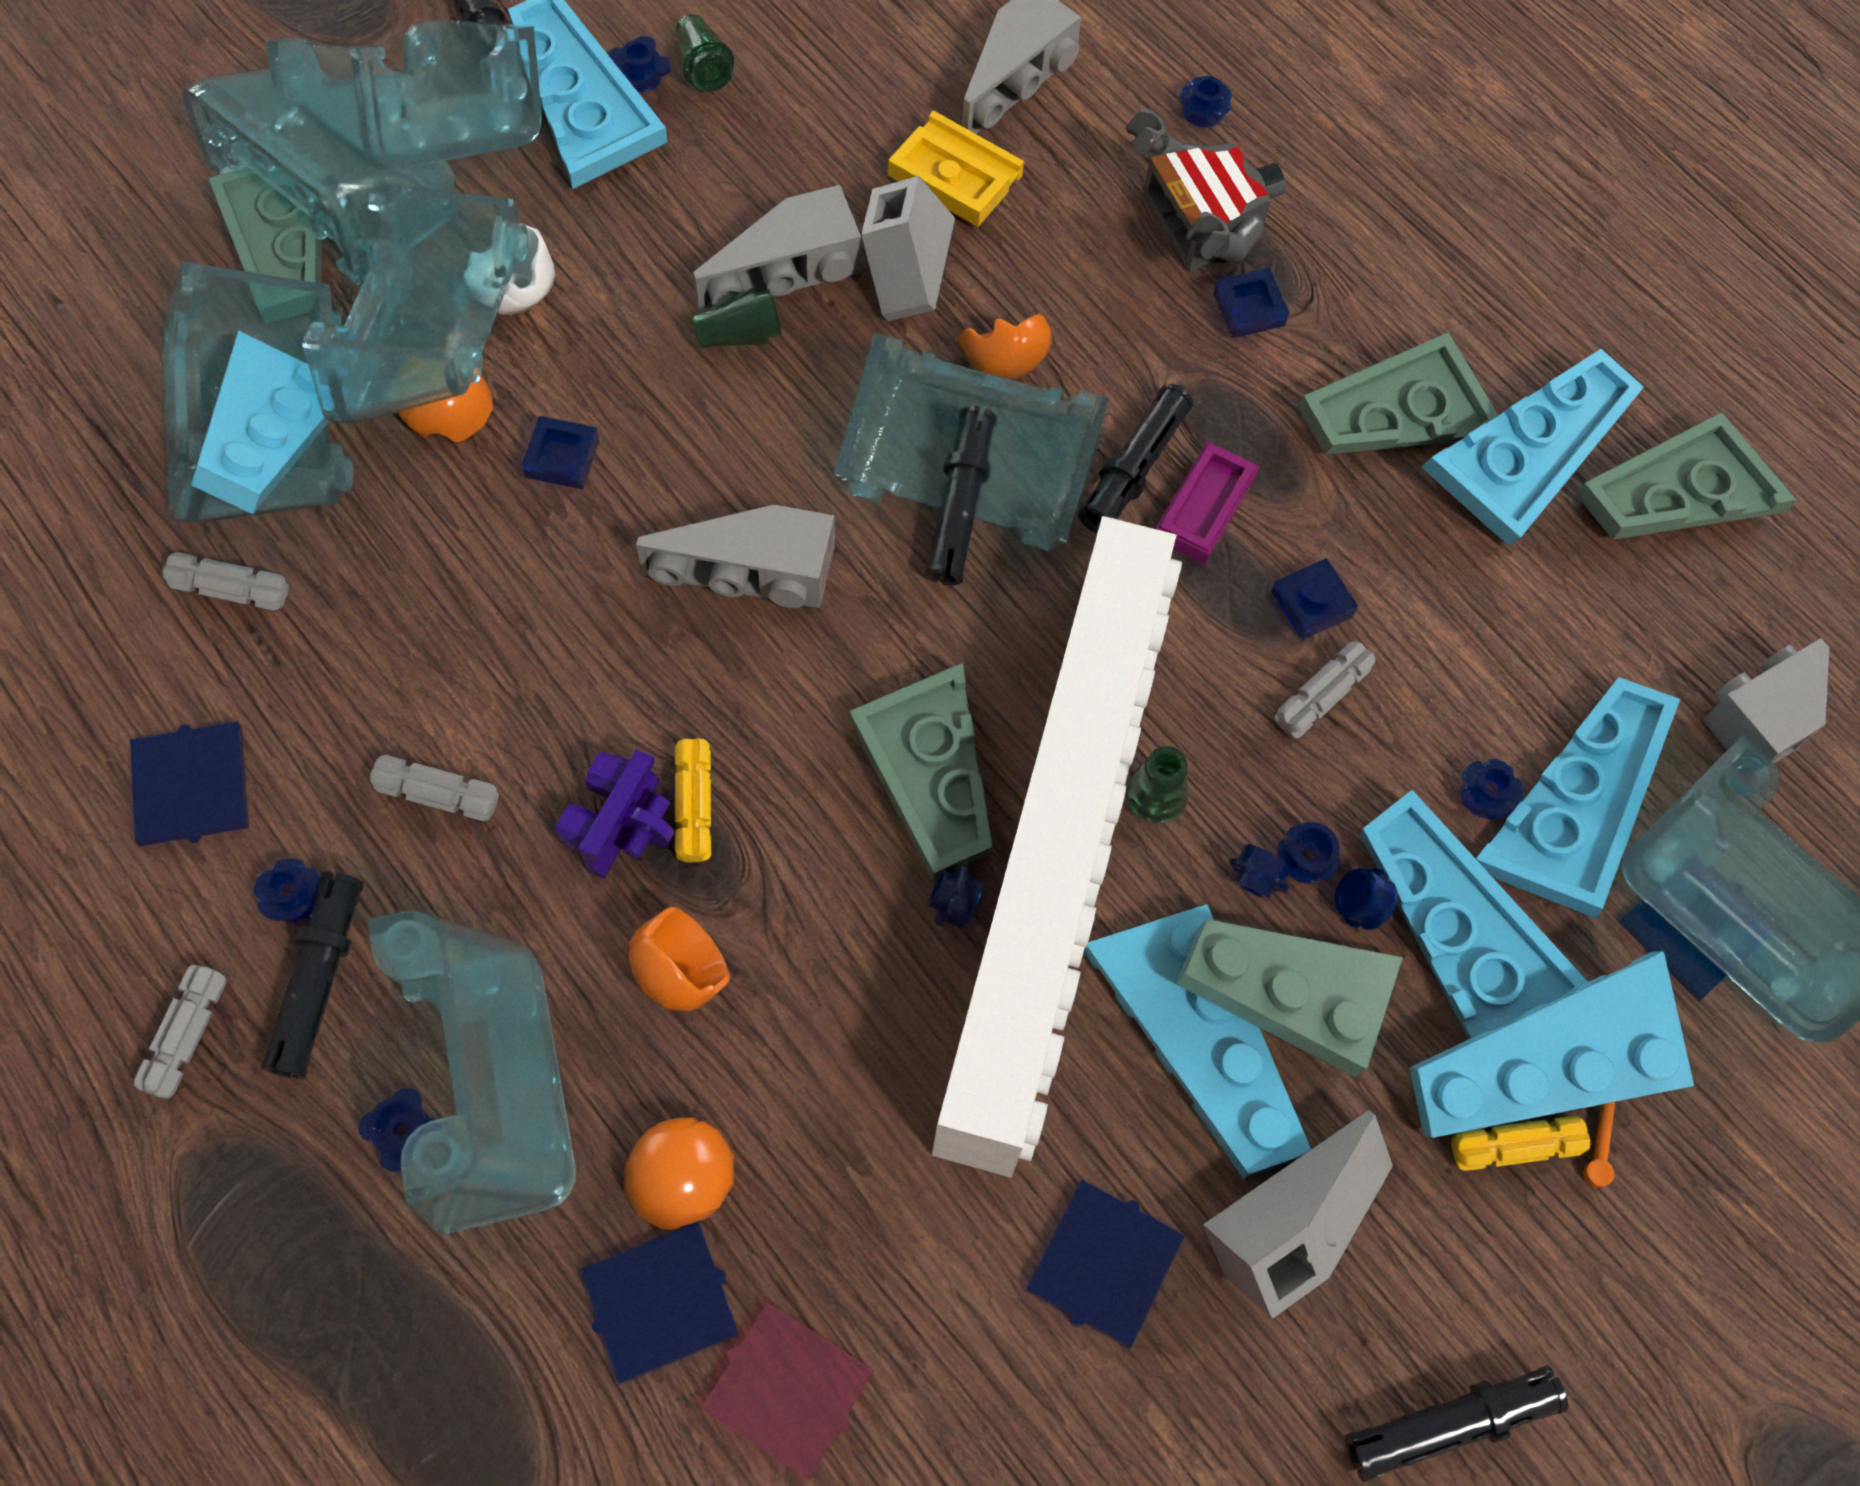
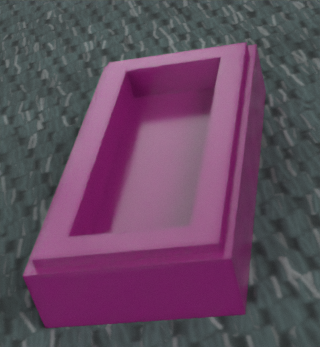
M1207 441L1155 529L1176 534L1173 549L1206 565L1256 479L1260 466Z

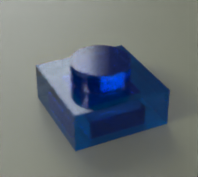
M1270 268L1217 279L1213 295L1232 338L1285 327L1290 312Z
M539 416L522 462L525 478L583 490L600 441L597 427Z
M1327 558L1276 580L1271 590V594L1301 640L1353 618L1358 608V604Z

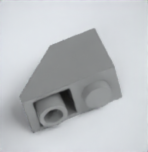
M920 176L872 189L861 235L881 313L887 321L934 311L936 308L955 217Z
M1822 638L1800 651H1797L1792 644L1786 646L1761 665L1760 668L1764 671L1762 674L1751 679L1744 672L1730 680L1714 694L1720 703L1702 721L1750 779L1797 751L1825 725L1830 647Z

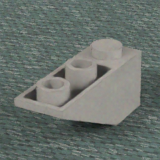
M1011 0L1001 7L996 14L964 97L962 127L975 134L984 128L993 127L1001 119L1004 112L1021 99L1027 100L1033 96L1040 85L1057 71L1062 72L1069 68L1079 53L1080 46L1078 40L1082 17L1059 0Z
M837 185L785 198L695 270L693 275L699 314L716 310H730L743 303L770 296H784L797 289L824 282H838L848 276L861 273V235L841 186Z
M774 504L638 537L636 548L643 576L651 577L656 582L668 586H679L686 583L710 588L714 592L727 597H739L745 594L770 599L777 605L786 608H800L803 605L820 608L835 548L834 515Z
M1369 1110L1203 1224L1224 1276L1271 1319L1329 1279L1392 1169L1393 1164L1374 1113Z

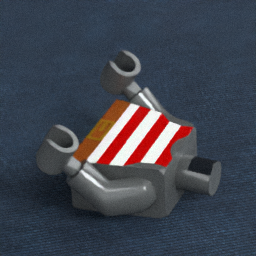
M1141 109L1125 128L1129 134L1135 136L1132 141L1134 152L1139 156L1146 154L1150 156L1143 197L1188 272L1197 270L1218 258L1231 263L1243 261L1263 234V225L1269 209L1270 199L1281 196L1285 192V179L1281 168L1277 164L1272 163L1253 170L1240 148L1232 143L1206 146L1180 142L1166 133L1165 124L1159 115L1150 109Z

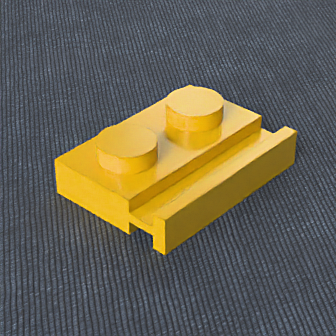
M933 110L929 115V121L924 127L919 126L888 160V176L897 181L920 176L949 211L979 227L1007 195L1009 186L1015 180H1020L1023 175L1024 161Z

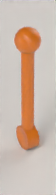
M1615 1102L1601 1104L1594 1157L1583 1169L1585 1182L1593 1188L1605 1187L1614 1179V1169L1608 1162Z

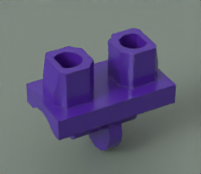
M636 749L631 759L628 760L616 755L599 752L588 770L585 783L588 790L607 798L599 814H596L571 803L566 807L557 822L555 833L559 842L582 856L587 872L605 879L621 849L627 855L639 859L648 843L659 847H667L675 832L662 817L670 802L661 795L653 794L660 783L659 778L651 771V767L655 762L653 756Z

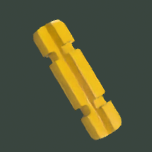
M700 738L682 739L675 745L677 772L675 773L676 828H678L675 830V852L677 859L681 862H704L711 856L710 829H708L711 827L710 745L706 740Z
M1568 1116L1554 1118V1122H1549V1124L1546 1120L1493 1126L1492 1130H1487V1132L1483 1128L1459 1132L1452 1137L1451 1146L1457 1167L1463 1171L1484 1169L1486 1165H1492V1163L1499 1167L1549 1160L1551 1156H1556L1557 1158L1580 1156L1590 1149V1137L1587 1133L1586 1123L1581 1117Z

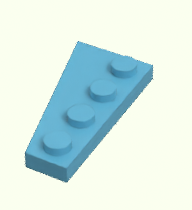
M526 0L508 9L513 32L572 189L668 143L664 124L565 0Z
M238 330L191 486L254 514L344 405L351 385L333 377L327 369L319 365L304 363Z
M1600 349L1551 380L1535 393L1515 403L1496 418L1476 428L1457 443L1437 453L1424 463L1421 468L1510 546L1523 536L1644 387L1607 353Z
M1618 677L1577 729L1571 741L1547 767L1538 783L1523 802L1521 801L1505 821L1504 826L1493 840L1484 847L1476 860L1496 880L1597 919L1604 907L1680 699Z
M1413 790L1362 829L1360 836L1468 1039L1485 1031H1493L1520 1018V1014L1541 1004H1549L1578 990L1579 986L1588 982Z
M1207 904L1088 942L1087 947L1084 948V955L1095 970L1099 969L1116 992L1115 999L1130 1020L1134 1018L1155 1047L1154 1054L1169 1075L1174 1074L1193 1101V1109L1244 1180L1291 1164L1311 1150L1260 1028L1175 984L1197 928L1206 919L1214 920Z
M1652 951L1631 961L1632 964L1614 973L1602 975L1591 980L1566 996L1549 1004H1541L1520 1014L1518 1019L1493 1031H1485L1410 1067L1423 1136L1434 1138L1694 1086L1664 951Z

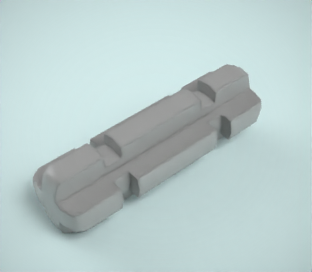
M180 552L171 553L168 556L162 571V578L166 580L170 588L193 592L196 588H199L200 595L241 604H249L251 600H255V607L273 611L283 607L289 592V585L281 574L259 571L256 575H253V568L204 558L198 563L197 556Z
M1349 642L1337 654L1338 657L1335 660H1330L1298 690L1299 694L1291 696L1278 708L1274 718L1275 723L1289 737L1300 738L1313 726V721L1320 719L1352 689L1351 686L1354 683L1361 681L1371 671L1376 661L1375 656L1361 642Z
M389 755L379 756L371 771L370 783L377 792L398 797L403 793L406 794L405 800L452 813L460 809L464 811L463 816L480 821H486L492 817L499 798V793L493 784L476 779H471L468 783L463 782L464 776L418 763H413L410 767L405 766L406 760Z
M191 965L187 969L178 987V991L182 992L183 995L180 1000L173 998L149 1048V1051L155 1054L151 1061L143 1060L134 1079L135 1088L156 1098L170 1099L174 1096L184 1075L178 1069L181 1063L188 1065L212 1015V1012L206 1009L210 1002L217 1004L227 983L224 975L214 969L200 965Z

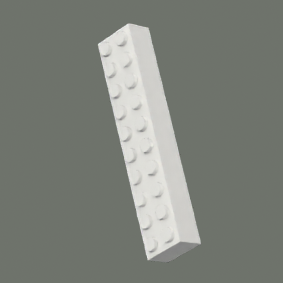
M1102 516L939 1116L932 1156L1012 1178L1018 1159L1031 1161L1035 1146L1038 1145L1048 1104L1035 1101L1036 1093L1048 1095L1051 1081L1055 1076L1060 1059L1064 1036L1053 1034L1052 1029L1064 1030L1068 1013L1071 1011L1081 971L1068 968V966L1079 968L1084 948L1087 947L1096 913V907L1094 906L1107 869L1112 848L1110 842L1115 824L1117 825L1127 787L1125 782L1137 748L1141 731L1139 726L1150 695L1155 675L1154 666L1168 623L1169 615L1167 613L1171 598H1173L1182 566V561L1171 559L1176 534Z

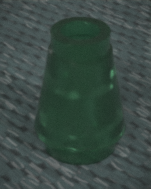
M689 14L682 17L678 21L675 31L685 79L702 91L711 92L723 88L733 75L734 55L731 49L700 15Z
M753 287L704 310L702 313L693 315L695 329L702 349L712 346L770 344L769 338L782 335L777 308L770 289L757 292L756 288Z
M1171 746L1158 747L1130 775L1126 783L1125 797L1131 810L1141 819L1153 823L1173 820L1183 812L1188 802L1187 760L1180 750Z

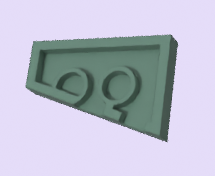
M318 144L208 178L264 319L266 320L320 302L323 157Z
M1449 332L1306 394L1297 405L1325 455L1458 442L1476 428L1499 416Z
M1723 413L1585 482L1577 494L1578 498L1612 540L1785 513L1796 502V498Z
M963 663L849 711V722L933 882L991 856L992 840L982 779L978 770L974 745V729L972 717L969 714L965 689L966 680Z
M1206 919L1196 930L1175 984L1337 1069L1357 1077L1368 1068L1403 957Z

